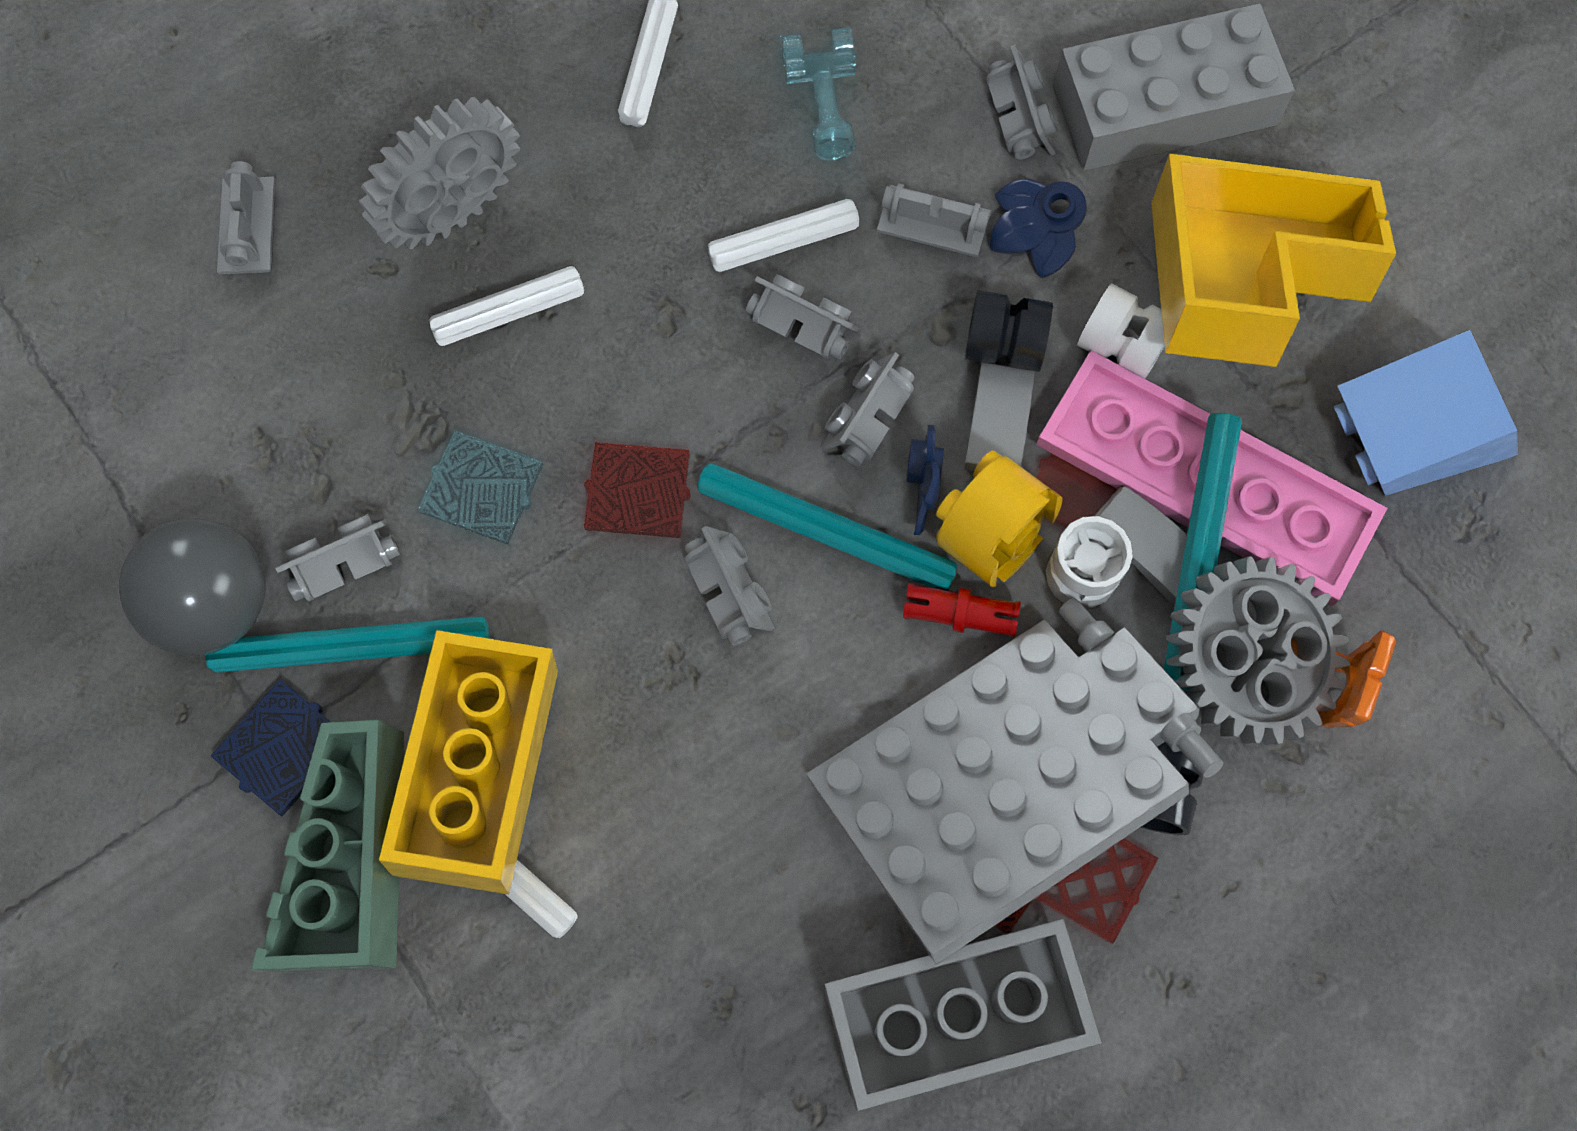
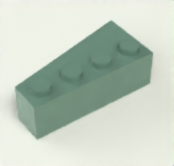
M379 719L321 723L300 799L304 801L296 832H290L284 852V855L289 856L279 892H273L266 915V917L271 918L263 948L257 947L251 970L290 973L396 968L399 877L392 876L381 864L379 857L403 765V731Z

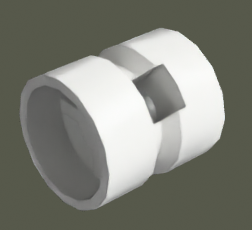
M1111 283L1089 318L1077 346L1088 352L1092 350L1105 358L1113 355L1117 357L1118 365L1146 379L1165 347L1161 309L1154 305L1145 309L1140 308L1137 296ZM1128 328L1134 330L1140 336L1138 340L1133 337L1124 336Z
M1099 516L1082 517L1070 523L1061 534L1046 568L1047 584L1053 595L1062 603L1075 598L1085 609L1094 608L1106 602L1129 570L1133 557L1131 542L1125 531L1112 520Z

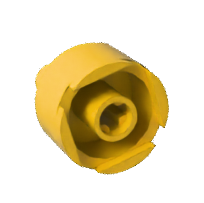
M991 450L976 466L973 473L974 479L965 490L961 492L958 489H954L939 506L936 516L943 521V524L936 535L938 546L988 585L996 587L997 578L1003 582L1008 580L1034 553L1044 539L1038 534L1041 522L1045 518L1052 524L1054 523L1061 509L1063 499L1058 493L1009 457L1001 456L996 451Z

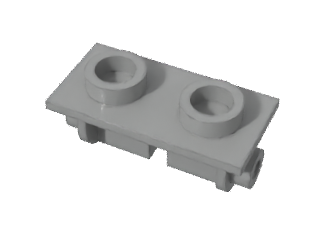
M1014 44L1010 46L1014 61L1008 63L1005 60H1000L992 63L988 68L989 74L986 77L997 112L1000 113L1014 106L1016 107L1015 111L999 117L1007 150L1013 153L1016 159L1022 160L1031 157L1035 153L1034 148L1044 144L1051 156L1055 155L1050 135L1057 133L1058 129L1048 103L1040 105L1036 91L1044 88L1040 72L1034 59L1025 62L1017 46Z
M242 161L231 163L230 169L224 173V179H222L217 273L219 275L271 272L276 179L274 176L257 177L252 172V166Z
M898 183L897 186L890 185L886 187L882 201L883 210L876 232L978 258L991 210L981 208L979 203H975V206L906 189L904 184Z
M779 274L775 275L772 283L758 276L756 277L755 281L766 286L762 296L754 293L747 304L746 312L753 316L752 321L754 323L761 324L788 337L795 321L798 320L803 325L794 342L822 355L827 360L831 356L839 360L843 357L849 345V340L842 337L846 328L856 332L860 330V327L847 321L852 311L824 297L819 306L800 298L805 288Z
M896 352L878 361L870 359L860 369L852 383L857 388L856 392L848 404L843 402L836 408L825 425V429L830 433L820 447L822 450L826 451L840 445L845 449L842 457L855 466H861L864 460H871L889 430L874 415L876 412H879L889 421L895 420L914 391L912 385L915 379L914 375L903 367L898 366L895 370L892 368L899 357Z
M367 514L338 527L337 529L341 536L338 540L321 547L315 537L286 550L285 553L289 561L275 569L279 573L290 568L295 578L286 581L293 599L298 601L306 598L310 602L316 597L346 584L337 567L338 564L346 561L356 580L385 566L392 565L391 559L399 556L400 552L391 535L381 538L377 530L387 524L386 519L373 524Z
M708 526L701 528L705 538H697L685 545L687 555L684 561L701 594H707L717 587H720L722 594L706 603L721 638H728L730 644L735 646L751 638L752 635L749 628L766 631L774 630L775 627L768 615V612L772 610L770 600L763 588L758 583L752 582L744 566L748 561V557L741 542L732 533Z

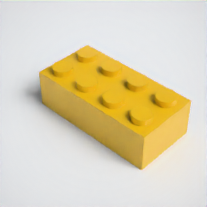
M436 630L379 857L381 864L392 876L509 895L558 674L551 648Z

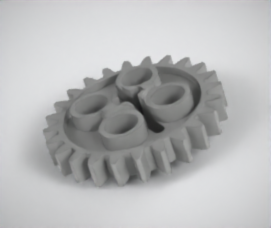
M471 97L465 105L458 98L454 99L447 112H444L439 105H436L433 108L431 119L424 121L419 116L415 117L414 130L409 134L399 130L396 133L399 143L395 147H382L380 152L386 158L384 162L369 166L368 170L375 178L361 185V188L367 194L359 200V204L365 210L362 213V217L385 244L390 241L395 248H399L405 243L409 249H413L420 240L426 246H429L438 233L444 239L448 238L451 227L457 224L462 228L467 224V217L471 213L475 215L482 214L481 204L485 200L491 201L497 198V195L493 192L495 187L508 183L509 179L503 173L516 167L517 163L513 160L512 156L520 151V147L515 142L520 135L513 128L514 124L498 106L495 107L488 99L480 103L475 97Z
M1250 556L1234 561V565L1229 561L1214 566V574L1210 572L1195 578L1199 589H1191L1182 592L1180 595L1190 609H1182L1171 613L1170 617L1183 628L1182 632L1166 635L1168 642L1180 646V654L1167 659V665L1183 667L1184 675L1179 677L1175 683L1180 688H1191L1193 694L1189 698L1198 708L1203 706L1206 708L1201 724L1205 727L1221 723L1220 737L1224 739L1236 738L1240 735L1242 744H1260L1263 741L1264 745L1283 743L1284 738L1296 739L1304 737L1303 727H1319L1322 724L1317 711L1335 710L1336 704L1327 692L1342 690L1346 686L1341 679L1334 675V672L1337 668L1350 666L1349 660L1336 655V647L1348 643L1349 639L1343 635H1333L1331 628L1342 619V615L1325 614L1323 608L1330 600V594L1326 593L1313 597L1310 592L1314 586L1315 578L1309 576L1295 581L1296 565L1288 564L1276 569L1273 557L1265 558L1255 563L1253 557ZM1248 600H1250L1255 607V621H1253V619L1249 616L1247 610ZM1283 615H1285L1284 620L1282 621V623L1280 624V626L1277 627V626L1279 625V623L1281 622V619H1282ZM1292 636L1298 644L1297 656L1293 653L1291 647ZM1218 643L1226 653L1224 667L1218 661L1216 655ZM1236 676H1238L1232 690L1231 684L1236 678ZM1262 680L1267 684L1269 690L1267 702L1261 694Z

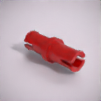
M914 583L908 584L907 600L926 602L929 605L905 602L903 619L911 618L952 625L953 632L964 633V629L969 628L1009 635V637L1015 638L1018 621L997 618L995 615L1018 618L1021 601L1012 602L971 595V589L960 587L959 592L917 586Z

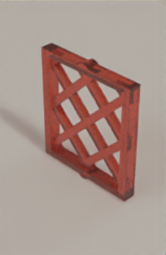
M1124 838L1116 843V845L1136 857L1118 861L1113 845L1107 849L1110 864L1091 868L1088 862L1082 866L1083 871L1072 873L1054 885L1058 886L1063 905L1044 893L1034 899L1113 944L1133 906L1138 904L1140 900L1139 894L1159 859ZM1141 864L1143 872L1133 889L1127 890L1121 869ZM1113 871L1119 892L1099 897L1093 876ZM1085 878L1091 900L1071 904L1065 883ZM1122 900L1124 908L1114 925L1108 926L1102 905ZM1094 907L1099 926L1079 915L1076 911Z

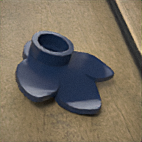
M1021 179L1005 185L995 194L998 204L1006 213L1000 216L994 225L990 240L991 250L996 253L1006 254L1031 251L1033 264L1040 278L1048 277L1060 270L1075 252L1074 230L1082 224L1086 216L1087 204L1083 192L1076 185L1069 182H1054L1045 186L1031 179ZM1059 199L1066 200L1070 204L1063 213H1054L1050 210L1052 203Z
M928 425L925 440L911 439L906 483L919 484L914 535H921L924 531L927 511H936L939 506L944 448L935 447L936 430L934 425Z

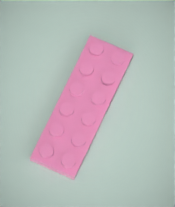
M1091 350L1040 434L1036 445L1116 489L1126 486L1164 515L1189 528L1207 420L1210 413ZM1241 430L1221 546L1243 558L1252 556L1255 563L1256 561L1273 557L1276 569L1288 564L1296 565L1295 581L1313 576L1315 581L1310 594L1318 596L1329 593L1331 598L1327 604L1333 606L1340 600L1388 508Z

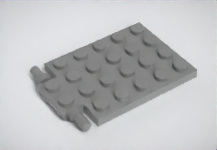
M1075 598L1065 602L1061 606L1059 614L1079 635L1078 644L1086 652L1082 656L1078 657L1044 619L807 773L812 786L935 964H938L1189 795V783L1157 748L1159 745L1165 742L1172 751H1181L1205 778L1213 776L1223 766L1224 762L1200 736L1201 727L1195 722L1199 714V708L1125 627L1115 633L1105 621H1096Z

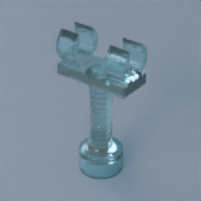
M850 27L831 30L833 38L831 40L832 51L803 54L800 34L781 36L783 45L781 51L787 84L813 81L820 124L813 129L812 139L815 155L826 161L843 159L852 154L856 147L851 124L840 119L833 78L855 76L856 53Z

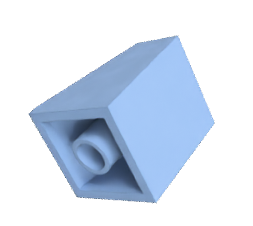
M1470 330L1338 385L1344 402L1335 405L1334 409L1346 436L1357 432L1365 451L1356 454L1355 457L1367 484L1370 485L1379 481L1385 496L1518 455L1517 429Z

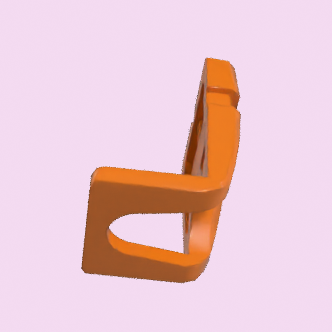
M1381 630L1372 636L1371 641L1367 640L1347 656L1336 651V655L1350 661V666L1335 669L1336 672L1346 674V686L1335 702V710L1317 711L1322 721L1321 726L1327 728L1354 727L1371 719L1382 687L1380 680L1386 675L1397 642L1393 635ZM1292 638L1291 647L1293 653L1297 656L1298 644L1296 640Z

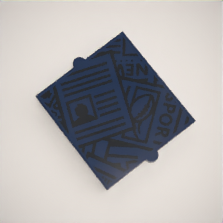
M279 680L213 752L211 757L240 781V790L246 793L252 791L278 815L283 817L301 796L321 723L331 721L321 714L323 711L321 705L316 702L309 704L287 684Z

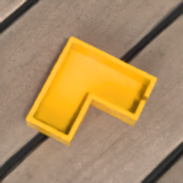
M1169 153L1151 203L1165 353L1277 367L1300 320L1296 293L1371 302L1396 256L1389 220H1384L1387 215V209L1381 182L1377 180Z

